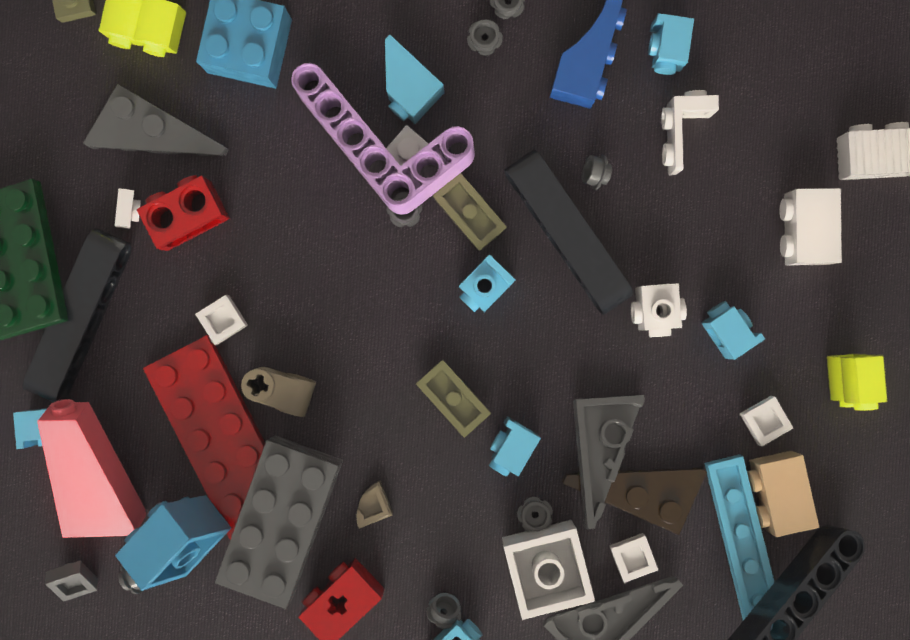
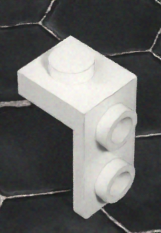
M705 90L687 91L684 93V96H674L668 102L667 107L662 109V129L667 130V144L663 145L662 162L664 166H668V175H676L683 170L682 118H710L719 110V95H707Z

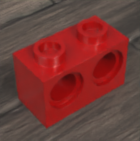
M197 175L186 177L177 183L178 188L167 194L165 192L153 194L145 200V205L136 209L157 249L169 251L230 219L212 182L203 176L197 177ZM204 194V207L200 211L194 212L192 208L194 197ZM170 210L173 214V221L170 226L163 228L160 218L164 212Z

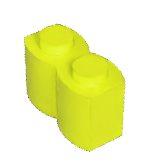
M106 0L99 32L108 37V43L123 49H130L131 44L144 46V52L158 57H165L166 52L177 54L186 11L180 5L166 0Z
M846 354L827 356L830 400L839 401L840 407H854V410L878 409V403L887 402L883 355Z

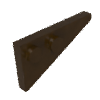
M699 467L681 470L618 471L615 482L611 483L605 503L679 535L707 471ZM580 473L564 475L563 484L581 491Z

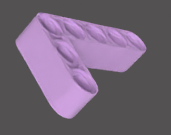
M304 63L293 71L291 77L292 85L303 103L394 213L400 215L410 213L465 170L474 160L473 138L469 131L457 126L445 130L400 166L321 68L312 63ZM319 81L314 89L304 90L309 82ZM333 107L341 108L337 116L325 117L329 109ZM357 133L364 135L360 143L356 145L347 144L351 135ZM461 142L467 146V149L461 154L455 155L448 151L449 147L454 143ZM377 160L386 162V166L382 171L378 173L369 172L370 165ZM434 165L438 167V171L434 176L425 178L419 175L423 167ZM404 187L409 190L408 196L402 201L391 199L395 189Z

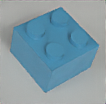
M210 0L196 62L209 74L276 89L292 19L283 5L261 0Z
M206 495L194 498L184 497L179 501L169 503L163 501L149 511V519L141 527L136 528L127 535L124 540L126 544L115 556L142 591L186 577L232 527Z

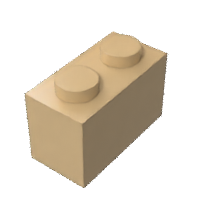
M787 451L749 460L751 470L747 474L751 490L757 493L759 506H756L761 528H764L775 537L820 528L803 455Z

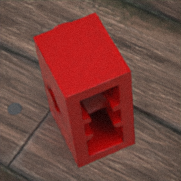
M356 558L348 566L344 561L340 563L328 575V578L331 580L329 584L322 590L316 586L301 601L304 608L298 618L319 640H339L383 597L385 588ZM342 595L347 599L345 603L340 602L337 605L333 602L334 598L338 599Z

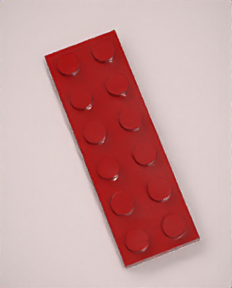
M206 335L144 367L143 370L209 500L232 527L227 533L231 540L265 442L216 345H214L209 335Z

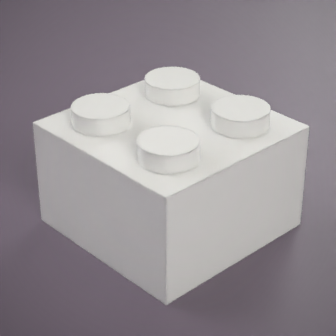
M572 520L552 524L541 531H525L502 537L522 620L595 602L577 529Z

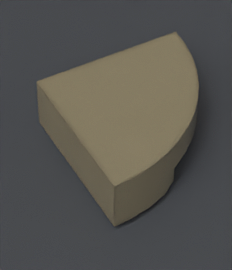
M380 480L372 484L359 501L356 514L358 528L393 515Z

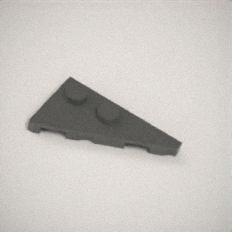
M117 84L83 142L84 145L92 149L109 148L133 152L140 150L164 154L186 153L210 157L216 155L226 156L229 151L223 145Z
M644 395L573 400L584 529H595L597 521L602 517L606 506L604 504L611 483L615 482L625 455L624 448L631 439L634 431L632 427L639 408L644 404Z
M673 575L548 617L543 621V626L557 640H630L669 601L683 584Z

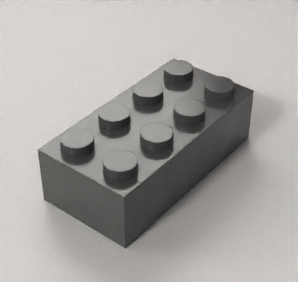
M276 435L269 438L265 443L215 584L287 609L296 592L343 460Z

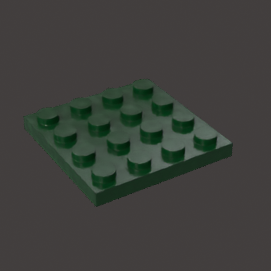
M34 179L0 189V340H4L69 321L40 181Z

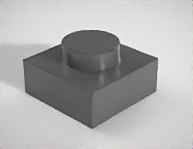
M80 560L47 571L45 585L64 602L97 591L98 578Z

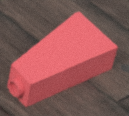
M70 399L51 403L37 422L62 537L127 536L141 526L146 516V510L90 403L74 402Z

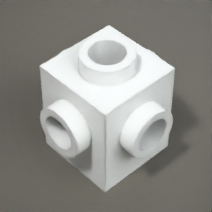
M679 283L635 287L636 302L631 303V317L633 324L638 323V330H649V337L671 336V329L682 328V320L686 319L687 310L684 298H680ZM657 306H659L661 310L659 316L656 313Z

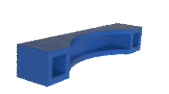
M605 0L602 12L592 28L575 45L562 53L549 98L591 109L595 99L602 100L608 81L607 78L602 77L605 64H612L617 49V43L611 42L614 30L621 31L627 12L626 8L621 7L623 0Z

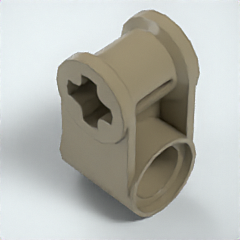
M259 367L250 370L244 375L241 389L246 398L251 401L274 407L290 415L305 417L316 381L269 367ZM264 376L263 382L269 386L258 392V385L253 383V380Z

